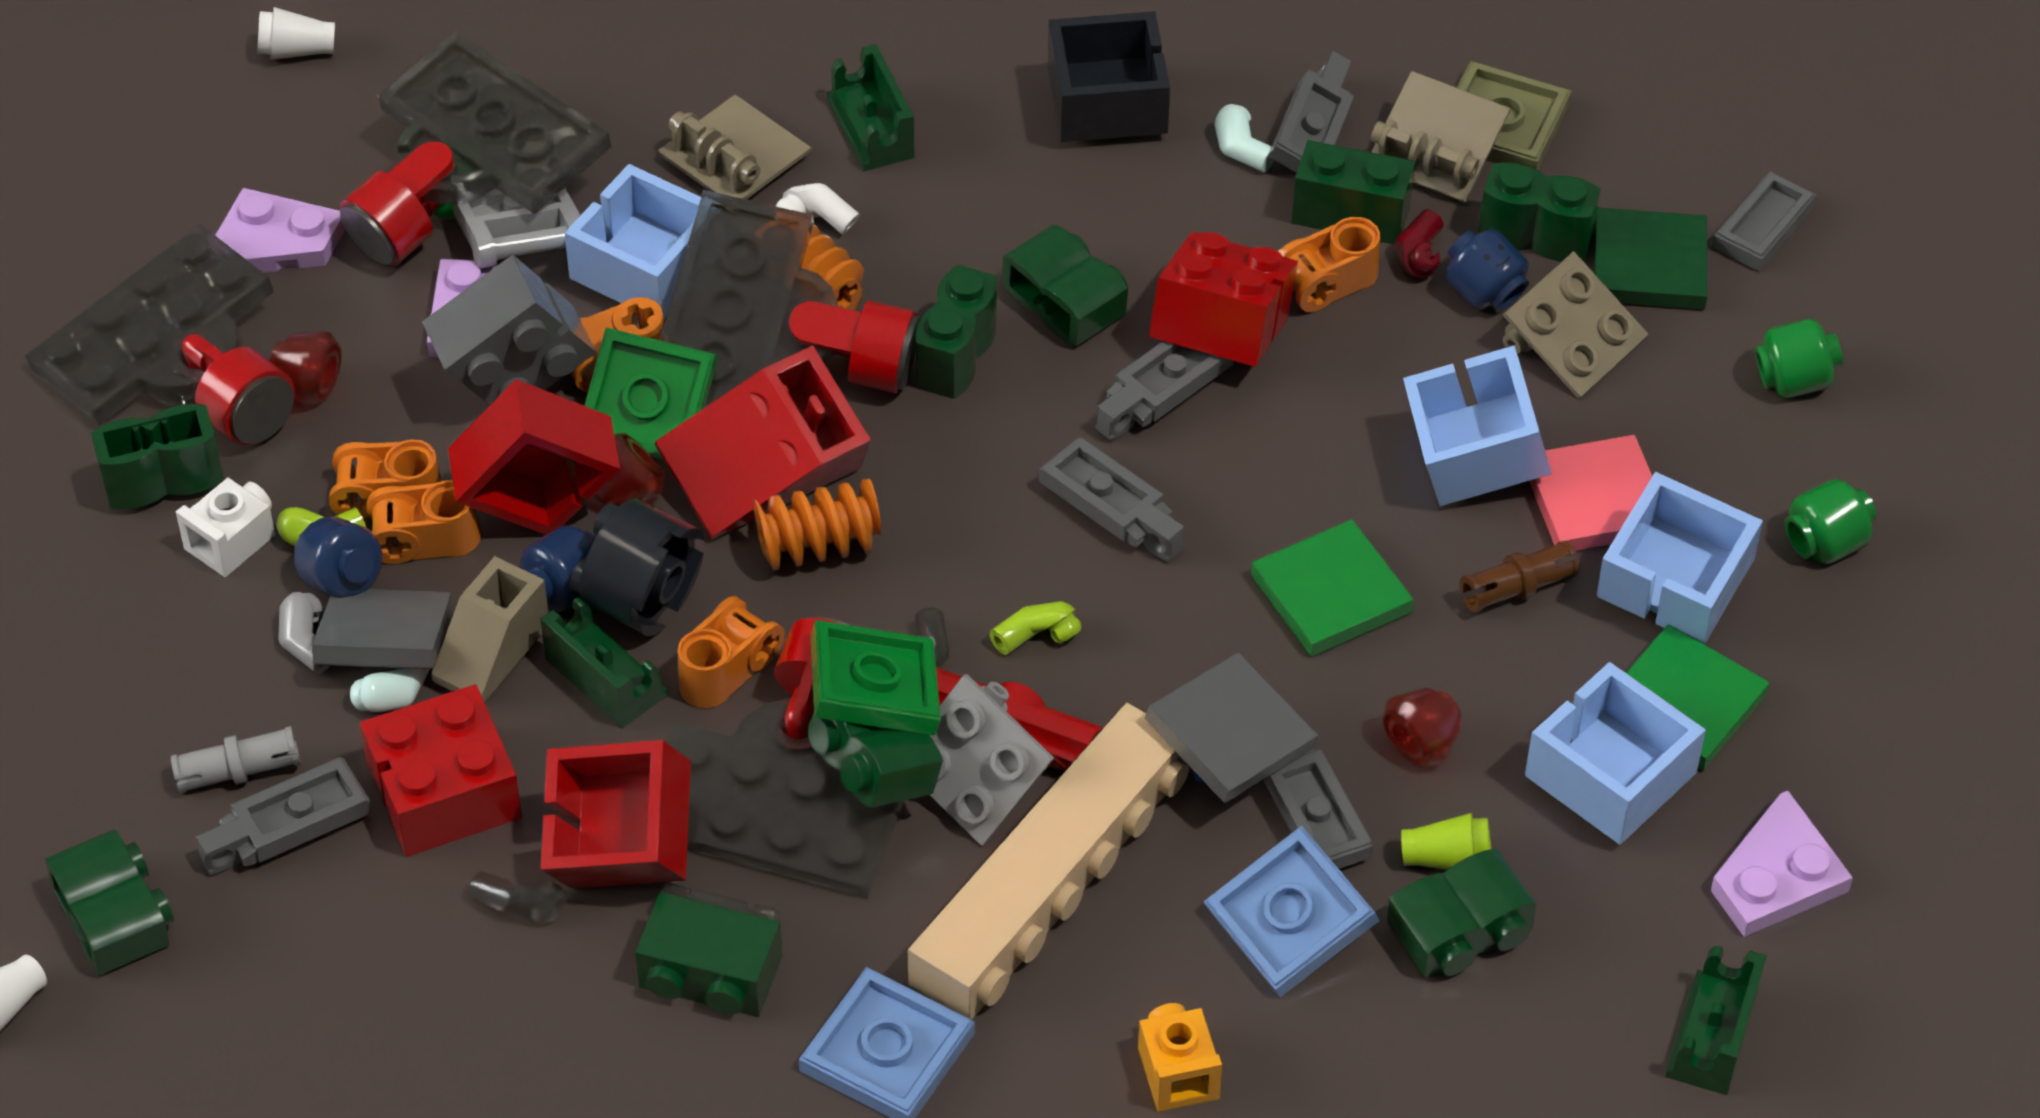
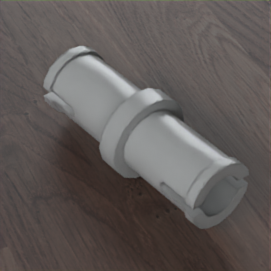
M292 726L238 740L237 735L224 737V744L180 755H171L172 769L175 780L178 779L177 788L179 793H186L188 790L232 779L235 785L248 782L247 776L293 764L295 766L300 765V755L297 742L294 740L295 735Z

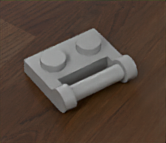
M560 178L453 195V214L472 248L474 261L479 268L496 266L498 259L508 258L512 254L514 256H521L566 248L564 233L581 216Z

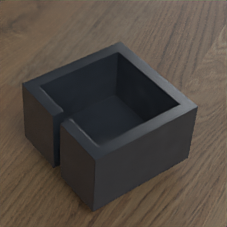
M1155 11L1048 20V71L1061 142L1168 133L1170 83L1164 53H1162V43Z

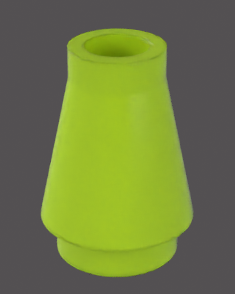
M1471 812L1414 829H1402L1401 842L1404 866H1423L1448 870L1471 855L1490 850L1489 819L1473 818Z

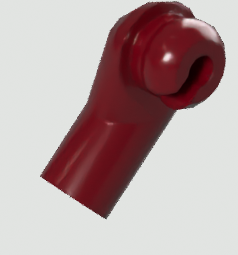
M1423 210L1395 240L1394 246L1403 270L1408 275L1416 278L1429 277L1440 264V253L1438 251L1434 255L1432 254L1430 248L1433 244L1430 242L1442 231L1444 223L1441 217L1432 210Z

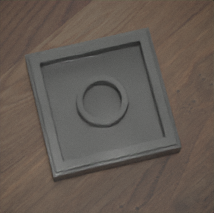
M368 589L358 595L344 598L330 595L312 644L313 664L414 669L434 668L452 612L451 592Z
M1239 652L1149 705L1145 715V719L1224 803L1313 749L1319 736Z

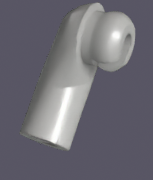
M293 592L283 600L279 607V643L315 673H322L330 665L313 664L312 644L316 636L312 633L313 624L319 620V616L314 612L322 611V604L318 597L312 593Z

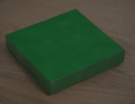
M1598 207L1594 233V274L1621 304L1705 310L1707 301V215Z

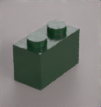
M1307 140L1295 177L1291 224L1323 230L1342 219L1362 217L1372 221L1378 227L1380 242L1395 245V240L1403 232L1410 209L1415 161Z
M660 892L635 951L639 988L647 989L656 996L665 999H676L679 997L707 1004L716 1011L725 1014L743 1013L759 1017L783 957L780 921Z

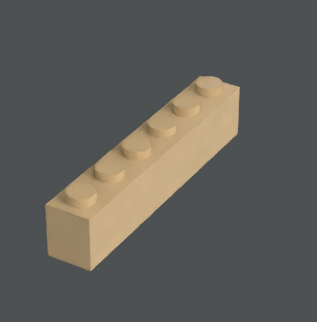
M1126 702L908 949V985L937 1003L971 1020L985 1004L992 1006L1001 998L1009 983L1010 975L1022 961L1029 963L1038 955L1046 940L1047 932L1058 919L1065 921L1075 912L1082 899L1083 890L1095 877L1102 879L1108 874L1117 859L1121 846L1130 836L1134 838L1139 837L1149 825L1154 808L1165 795L1173 797L1183 786L1188 776L1189 766L1185 764L1181 756L1145 719L1146 713Z

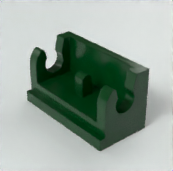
M877 44L862 47L859 58L861 67L855 73L845 74L847 71L842 59L837 58L831 68L832 91L827 92V100L863 171L915 158L914 115Z
M575 598L572 605L575 611L574 616L566 625L561 616L554 610L540 618L545 659L618 726L624 728L668 696V690L662 684L661 671L649 660L644 661L643 665L639 664L592 621L591 608L582 599Z
M1714 946L1708 951L1703 971L1697 969L1665 1077L1728 1095L1758 993L1767 955L1749 951L1742 961L1741 968H1730L1721 962L1723 948L1721 946Z

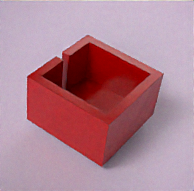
M1192 231L1158 277L1149 337L1256 367L1270 347L1271 340L1274 341L1288 319L1298 260L1283 257L1280 252L1272 248H1251L1229 242L1226 237L1218 233H1196Z
M517 379L448 448L456 502L545 535L563 526L582 507L581 497L590 499L620 470L611 416Z
M476 684L359 722L367 766L384 807L387 806L389 819L405 857L522 818L516 773Z
M664 740L547 749L544 803L572 822H580V830L555 814L543 815L541 870L569 888L686 881L691 760Z

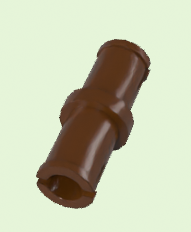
M1563 540L1556 545L1528 555H1523L1519 552L1507 555L1500 565L1472 575L1467 574L1460 578V594L1482 587L1484 590L1483 593L1463 599V602L1471 612H1478L1485 607L1513 597L1518 600L1533 597L1538 588L1566 578L1576 577L1579 574V559L1556 565V560L1572 555L1576 551L1568 541Z

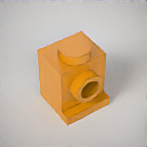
M1168 1003L1152 1010L1148 1019L1139 1020L1138 1050L1157 1112L1220 1099L1222 1062L1219 1054L1215 1052L1202 1008L1185 1011L1184 1006L1181 1004Z

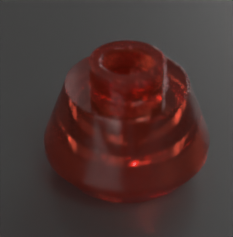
M331 332L293 333L285 342L279 341L276 344L270 361L292 379L295 388L294 399L302 405L310 407L325 401L331 394L339 376L342 351L340 344Z
M614 433L620 470L596 494L605 503H612L614 505L618 503L622 505L633 498L647 501L659 496L663 492L665 475L659 464L630 435Z
M1421 688L1393 696L1386 702L1383 714V727L1392 745L1408 761L1418 766L1436 767L1446 760L1461 732V711L1455 700L1446 692Z

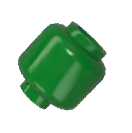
M1813 318L1772 327L1764 334L1763 344L1755 346L1757 365L1764 388H1774L1775 392L1784 399L1829 388L1834 380V367L1843 365L1841 346L1836 333L1825 334L1821 324Z
M1833 479L1796 496L1791 502L1789 516L1785 518L1784 527L1791 546L1800 557L1804 559L1812 558L1817 563L1825 565L1848 556L1869 544L1873 534L1872 521L1876 519V509L1870 496L1863 489L1855 490L1848 482L1841 479Z

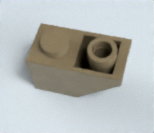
M494 556L459 598L431 673L432 681L451 691L476 684L485 703L542 634L540 618L548 613L544 579Z

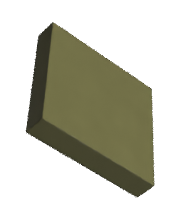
M1470 61L1457 88L1506 106L1511 110L1487 161L1494 163H1517L1538 170L1570 105L1572 91Z

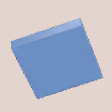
M1300 826L1203 901L1209 912L1280 998L1379 922L1375 911L1303 826Z
M866 967L799 1058V1071L889 1118H916L974 1036L975 1021Z

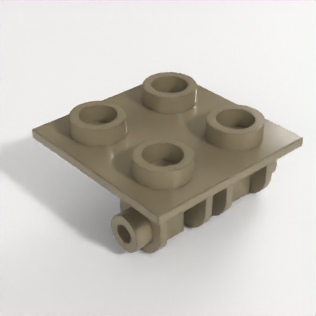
M1411 71L1386 123L1378 121L1372 131L1371 142L1375 143L1372 153L1415 161L1413 184L1466 203L1511 110L1506 106Z
M735 94L700 120L692 112L684 114L679 111L675 113L668 124L669 130L672 131V140L658 150V155L731 207L736 208L809 154L812 148Z
M1574 251L1503 314L1510 323L1505 329L1506 335L1503 337L1504 346L1507 348L1515 345L1517 354L1534 349L1578 399L1649 335Z

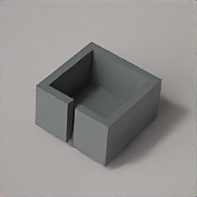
M513 254L422 321L444 370L489 405L515 379L546 390L562 377L573 372L577 366L596 353L574 306L547 283L543 284L541 278Z

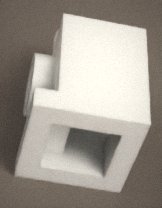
M226 478L193 507L188 508L183 505L176 511L184 549L226 578L275 536L270 511L272 508L270 498L254 482H248L242 487L230 478Z

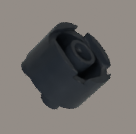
M637 498L630 499L619 507L608 503L602 508L595 520L593 533L596 535V538L587 557L580 560L573 570L570 578V589L580 593V598L590 608L646 636L656 635L666 627L657 622L667 608L678 612L684 605L696 582L704 553L694 548L695 539L704 540L703 532L699 528Z

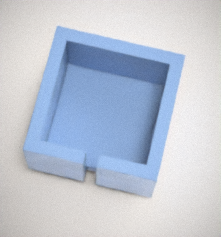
M628 164L600 194L601 205L593 202L564 233L569 279L620 303L636 297L654 300L662 308L665 319L724 253L721 206Z
M1515 345L1464 360L1478 403L1467 407L1453 364L1403 378L1425 464L1439 506L1552 474Z
M1655 472L1602 559L1597 597L1644 619L1649 610L1657 613L1655 624L1663 628L1669 624L1705 645L1755 559L1763 520Z
M1609 662L1575 693L1573 704L1569 701L1563 703L1532 732L1525 776L1621 845L1697 773L1706 729Z

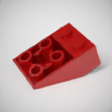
M812 345L763 368L656 440L654 445L710 539L713 540L755 519L753 499L758 501L764 513L767 514L768 502L772 495H779L783 502L787 504L791 502L794 491H803L806 495L816 490L817 487L825 486L860 469L871 439Z

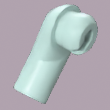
M1235 104L1225 105L1218 112L1214 123L1221 152L1259 171L1267 172L1274 159L1268 157L1272 146L1252 138L1249 126L1251 115L1246 108Z
M397 668L393 671L369 674L362 679L356 680L351 686V702L360 711L375 713L398 710L410 706L429 669Z

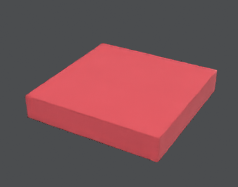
M1635 434L1545 450L1552 474L1529 480V483L1554 545L1563 540L1568 541L1575 551L1611 545L1652 478Z

